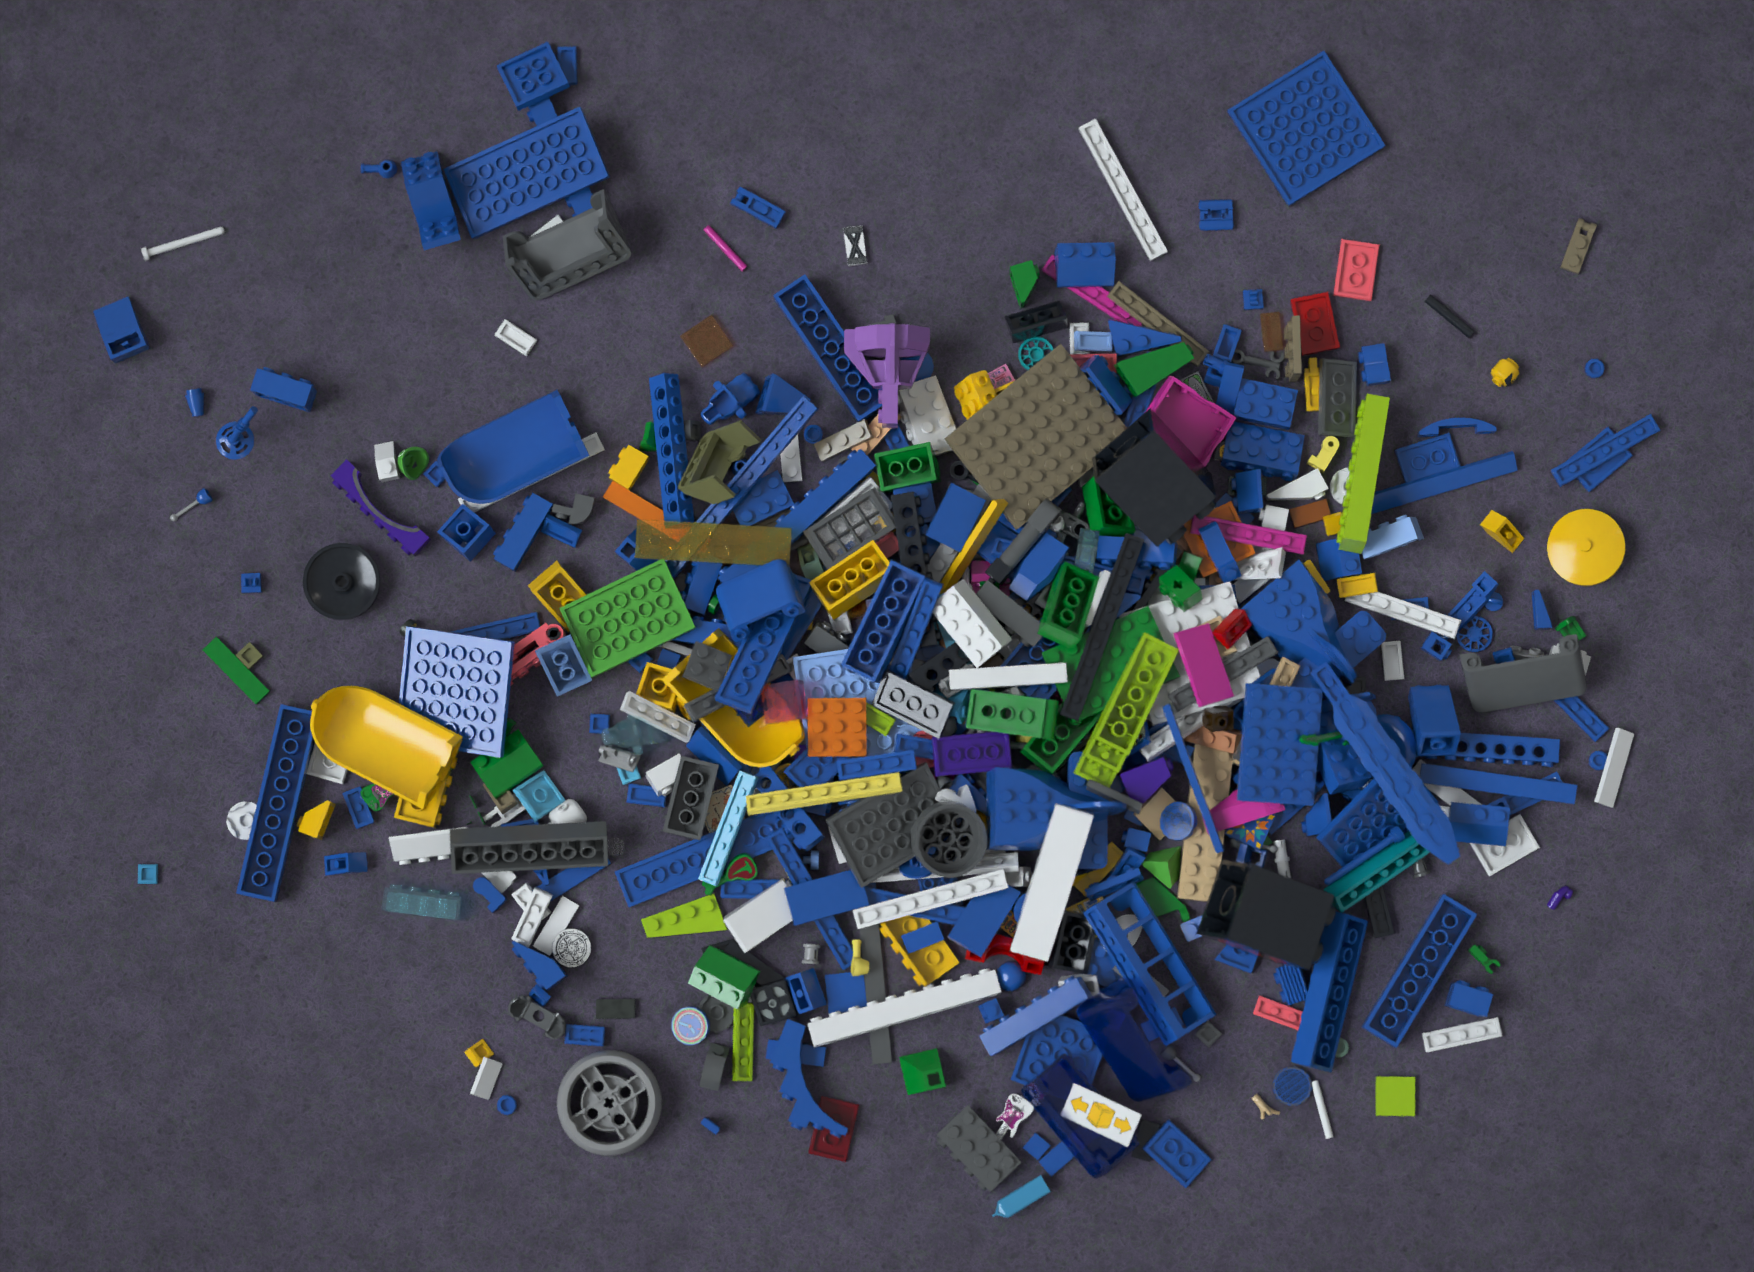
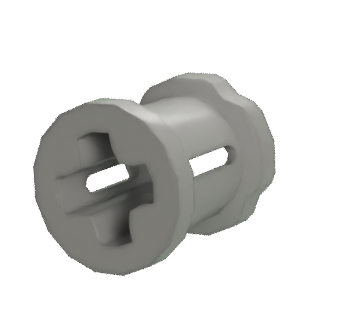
M803 944L805 951L802 963L819 964V961H817L818 949L821 945Z

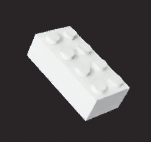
M964 579L952 586L937 599L932 613L976 668L989 660L1012 640Z

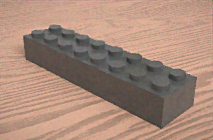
M606 821L450 829L452 874L608 866Z

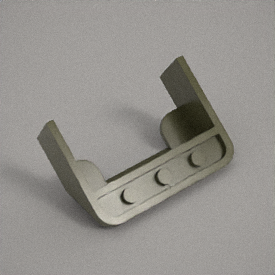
M741 420L706 433L699 441L681 478L678 489L686 495L711 504H719L722 501L734 498L736 494L723 483L724 477L731 463L741 460L746 454L747 447L760 443L761 439Z

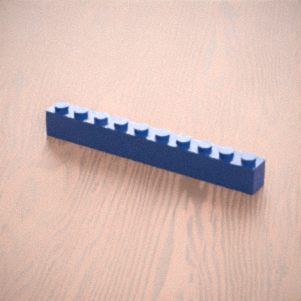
M861 449L852 451L847 456L848 460L844 464L839 463L833 469L834 473L830 477L826 475L819 481V487L815 490L813 488L804 495L805 499L801 503L797 501L790 508L791 512L785 516L783 514L776 520L777 524L772 529L768 527L761 534L763 537L758 542L754 540L748 545L747 548L749 550L747 552L738 554L733 559L734 563L730 567L725 566L718 573L720 575L718 580L724 583L776 560L804 534L803 531L813 526L844 498V495L850 492L856 484L859 485L876 469V465Z

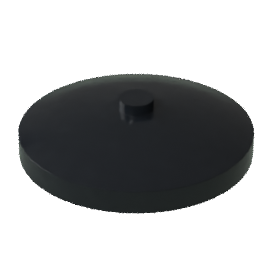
M348 543L331 544L317 551L308 561L303 574V590L310 605L321 615L334 620H349L362 615L374 604L380 591V573L375 561L366 551Z

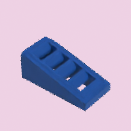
M1534 590L1532 592L1534 629H1551L1552 623L1539 590Z

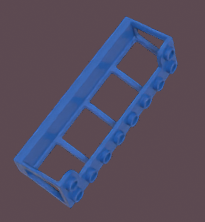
M1135 881L1083 912L1165 1046L1217 1015ZM1110 902L1117 911H1123L1130 907L1138 922L1122 930L1108 908L1107 903ZM1141 925L1159 953L1158 956L1145 964L1142 963L1126 937L1128 933ZM1161 959L1180 987L1166 997L1162 995L1147 971L1148 967ZM1182 992L1191 1005L1182 1015L1183 1021L1187 1026L1185 1029L1181 1026L1168 1005L1169 1000Z

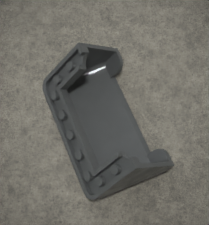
M604 189L591 196L590 203L593 208L529 238H526L519 231L510 232L503 236L505 265L531 299H544L630 258L631 249L609 196Z
M1577 634L1567 635L1560 639V653L1484 666V663H1481V659L1477 654H1461V664L1472 708L1479 713L1584 694L1587 689V682Z

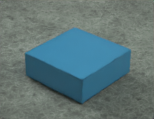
M138 864V884H158V864Z

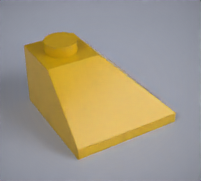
M325 801L307 811L298 820V831L322 840L336 804Z

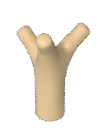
M1258 1094L1251 1098L1260 1109L1261 1119H1265V1112L1269 1116L1280 1114L1279 1111L1269 1107Z

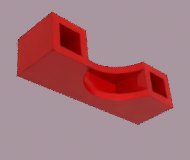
M999 934L994 936L982 957L969 950L966 951L965 956L967 960L984 963L991 956L1007 955L1014 958L1020 964L1022 971L1038 975L1042 974L1044 960L1010 951L1013 938Z

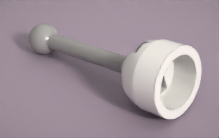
M1059 516L1050 529L1057 532L1059 541L1064 544L1061 530L1064 529V520L1062 516Z

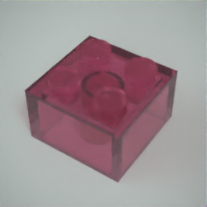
M803 680L786 681L764 686L761 695L765 724L772 725L808 719Z

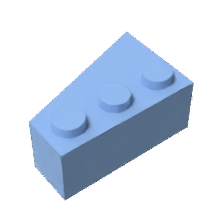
M1403 515L1396 518L1397 522L1389 524V522L1378 525L1379 529L1371 531L1370 528L1368 530L1367 542L1362 551L1363 558L1369 559L1400 546H1406L1413 541L1424 539L1417 518Z

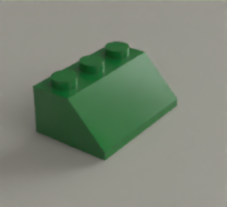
M930 442L874 454L881 492L890 493L894 489L942 482L938 461Z
M1094 476L1082 486L1092 538H1098L1099 536L1120 537L1126 535V533L1132 534L1135 532L1134 522L1097 484Z
M519 729L505 738L503 757L480 755L470 762L495 799L543 767L540 759Z
M709 945L694 966L688 984L736 1009H740L747 1005L760 970Z

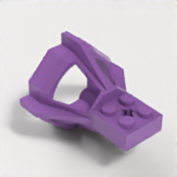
M890 323L855 327V329H845L844 353L873 388L882 389L878 392L879 404H882V409H878V423H882V428H898V390L912 389L920 367L930 348V328ZM864 355L886 358L885 360H865ZM921 356L919 360H900V358Z

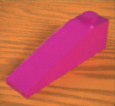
M1235 790L1222 802H1219L1210 809L1217 831H1221L1285 810L1284 804L1238 801L1237 790Z

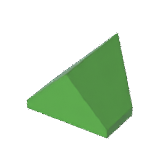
M1181 846L1150 852L1141 864L1169 889L1179 879Z

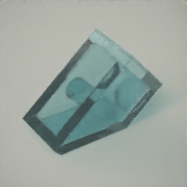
M1080 528L1074 566L1093 574L1099 531Z

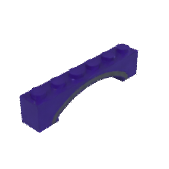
M346 459L331 475L334 479L332 483L339 490L344 488L348 492L345 496L353 503L357 501L362 505L359 509L366 516L371 514L375 518L373 522L380 529L385 527L389 531L387 535L394 542L398 540L402 543L401 549L406 554L410 555L412 553L416 556L431 539L416 525L414 527L401 525L379 512L364 492L360 480L362 474Z

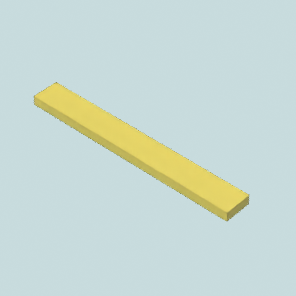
M900 772L747 795L748 815L903 792Z

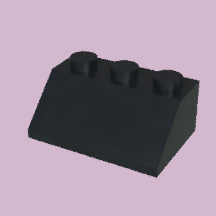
M1064 910L1048 962L1044 961L1045 966L1088 974L1096 933L1083 913Z

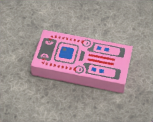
M1006 364L988 373L994 389L1015 381Z

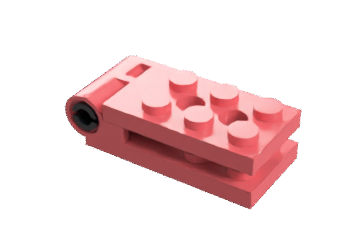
M545 623L514 645L511 685H513L512 680L519 677L521 679L529 673V668L541 665L535 650L566 636L565 631L559 625L551 624L548 626ZM538 644L539 647H537L535 650L527 654L522 659L519 658L521 655H523L528 650H530Z

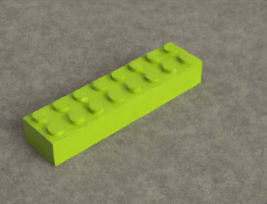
M1367 394L1365 400L1361 399L1360 406L1358 407V421L1354 429L1355 439L1351 447L1352 457L1348 466V471L1350 472L1346 479L1345 489L1347 490L1343 497L1342 507L1344 508L1340 516L1339 525L1341 526L1336 539V543H1339L1338 550L1361 554L1367 542L1389 407V397Z

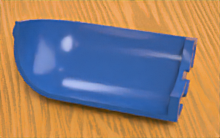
M555 390L450 443L437 458L440 467L437 471L441 479H446L448 485L457 496L468 502L486 504L500 500L590 455L574 422L569 423L568 419L571 416L558 390Z

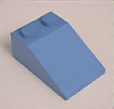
M567 635L535 650L557 696L592 681L571 635Z

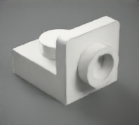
M1019 867V871L1004 872L1007 884L1011 887H1029L1033 875L1030 867Z

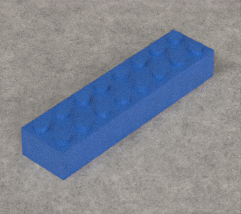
M804 274L774 294L775 302L857 423L867 420L876 414L878 409H882V404H879L878 392L882 389L873 388L844 353V331L807 276Z
M1445 894L1440 895L1361 1028L1393 1048H1397L1477 914Z
M1335 912L1332 923L1328 927L1323 928L1320 942L1323 944V952L1319 961L1314 965L1313 973L1310 977L1311 981L1306 994V1002L1301 1014L1295 1047L1292 1051V1063L1332 1072L1368 921L1349 914Z

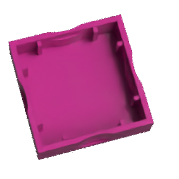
M1174 376L1166 378L1147 410L1151 408L1205 467L1214 449L1223 440L1236 419L1235 416L1217 404L1207 401L1194 389Z

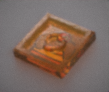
M712 315L680 336L701 367H704L733 347Z

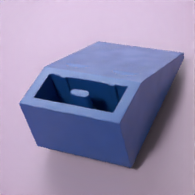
M129 296L93 311L110 359L114 363L150 349Z
M516 941L512 942L514 945L512 948L513 952L518 958L522 957L525 960L524 967L529 973L536 975L535 981L541 989L551 990L568 977L556 960Z

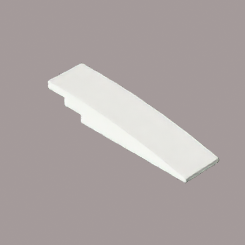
M1055 804L1024 899L1010 951L1048 962L1094 814Z

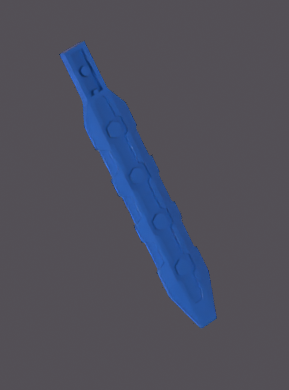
M1327 662L1310 673L1332 704L1334 725L1343 738L1348 740L1361 759L1360 762L1379 784L1384 796L1405 821L1407 829L1417 843L1447 865L1459 858L1460 853L1449 818L1422 784V780L1411 769L1401 755L1399 747L1393 739L1389 738L1377 721V716L1368 703L1349 694Z

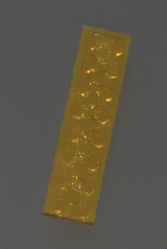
M637 519L635 558L744 565H764L773 560L782 559L790 567L792 528Z

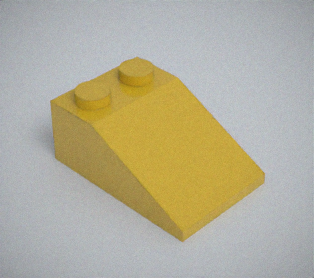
M555 561L534 579L528 587L566 631L569 632V628L559 608L587 594L562 565Z

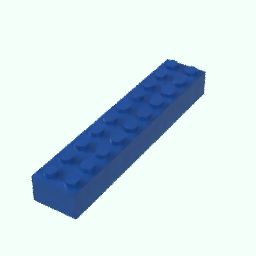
M280 704L236 894L277 903L314 745L310 728L312 714L310 710Z

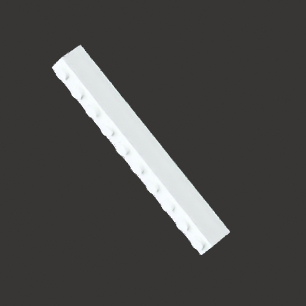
M990 968L983 969L975 976H972L971 973L960 976L961 980L953 982V979L942 981L940 986L934 987V984L927 985L919 992H916L914 989L904 992L905 996L897 998V995L886 997V1001L881 1003L875 1000L866 1003L867 1007L859 1008V1006L848 1008L846 1013L841 1014L840 1011L830 1013V1017L822 1019L821 1016L810 1019L811 1023L807 1024L813 1046L816 1048L1000 995L1001 989L995 970L990 971Z

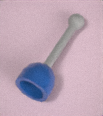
M201 489L197 493L196 501L177 514H172L170 516L171 521H177L179 516L198 503L208 504L213 501L211 495H208L207 489Z

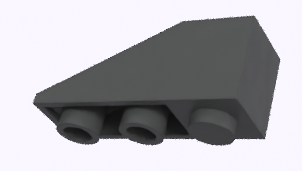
M818 620L806 636L804 644L818 653L849 649L851 641L848 640L849 638L844 633L834 631L829 623Z

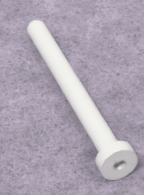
M218 227L150 249L143 247L141 248L145 261L150 260V256L222 235L225 231L223 227Z

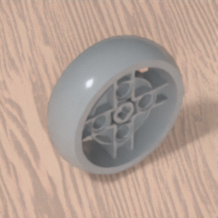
M616 1050L594 1052L578 1060L563 1077L557 1095V1113L565 1133L582 1149L602 1156L625 1154L642 1145L654 1132L662 1109L660 1086L650 1068L635 1056ZM617 1064L630 1069L636 1075L629 1080L616 1074L602 1075L597 1066ZM582 1077L586 1086L580 1099L581 1111L572 1116L571 1094L576 1082ZM596 1081H601L604 1084V1089L601 1092L594 1090V1083ZM625 1086L631 1090V1095L628 1098H624L621 1095V1089ZM646 1090L648 1095V1111L644 1122L637 1129L632 1121L638 1110V1095ZM606 1098H609V1100H614V1102L612 1103L613 1107L611 1109L609 1106H605L607 1102ZM591 1108H595L598 1111L596 1119H590L588 1116V1111ZM617 1114L624 1115V1124L618 1125L615 1122ZM592 1126L603 1132H617L622 1140L602 1142L587 1136L582 1131Z

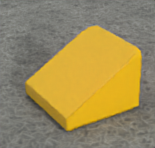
M481 1039L465 1051V1054L475 1067L482 1063L484 1057L490 1058L494 1055L484 1039Z

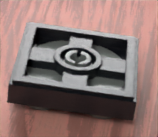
M786 978L753 988L750 997L760 1026L797 1017L798 1013Z

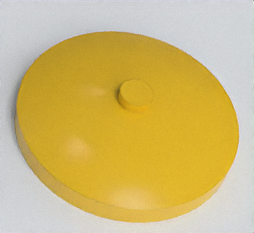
M1579 509L1564 515L1553 526L1547 542L1549 561L1556 573L1569 583L1579 586H1594L1610 579L1622 565L1626 550L1624 535L1616 521L1609 515L1594 509Z

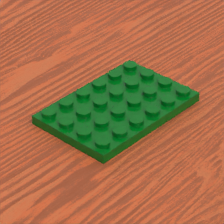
M1148 606L1115 620L1079 721L1104 710L1144 632L1164 642ZM1090 632L1083 634L1081 640L1073 649L1060 644L1041 653L1046 664L1066 663L1067 683L1055 684L1063 703L1067 697ZM1174 662L1163 684L1180 677ZM1071 719V721H1072L1073 724H1075V723L1078 722V721H1075V720H1072V719Z

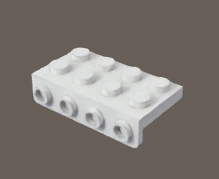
M936 375L914 382L912 389L898 390L899 415L902 416L901 421L906 425V435L909 441H912L913 445L930 442L935 456L953 451L944 438L956 428Z

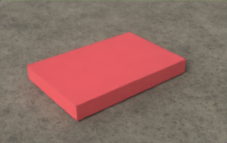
M1341 239L1333 296L1372 301L1379 244Z

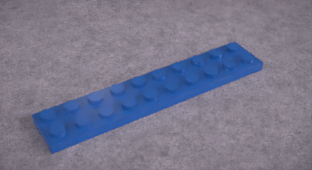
M794 810L786 812L787 819L794 816ZM771 812L756 814L742 820L724 869L740 853H747L754 858L772 851L773 849L765 836L781 828V825L784 824L780 818L776 819ZM800 825L797 828L798 834L805 832V825ZM716 831L702 836L701 840H691L614 871L628 907L630 908L699 880L698 878ZM792 833L787 834L791 842L796 839Z

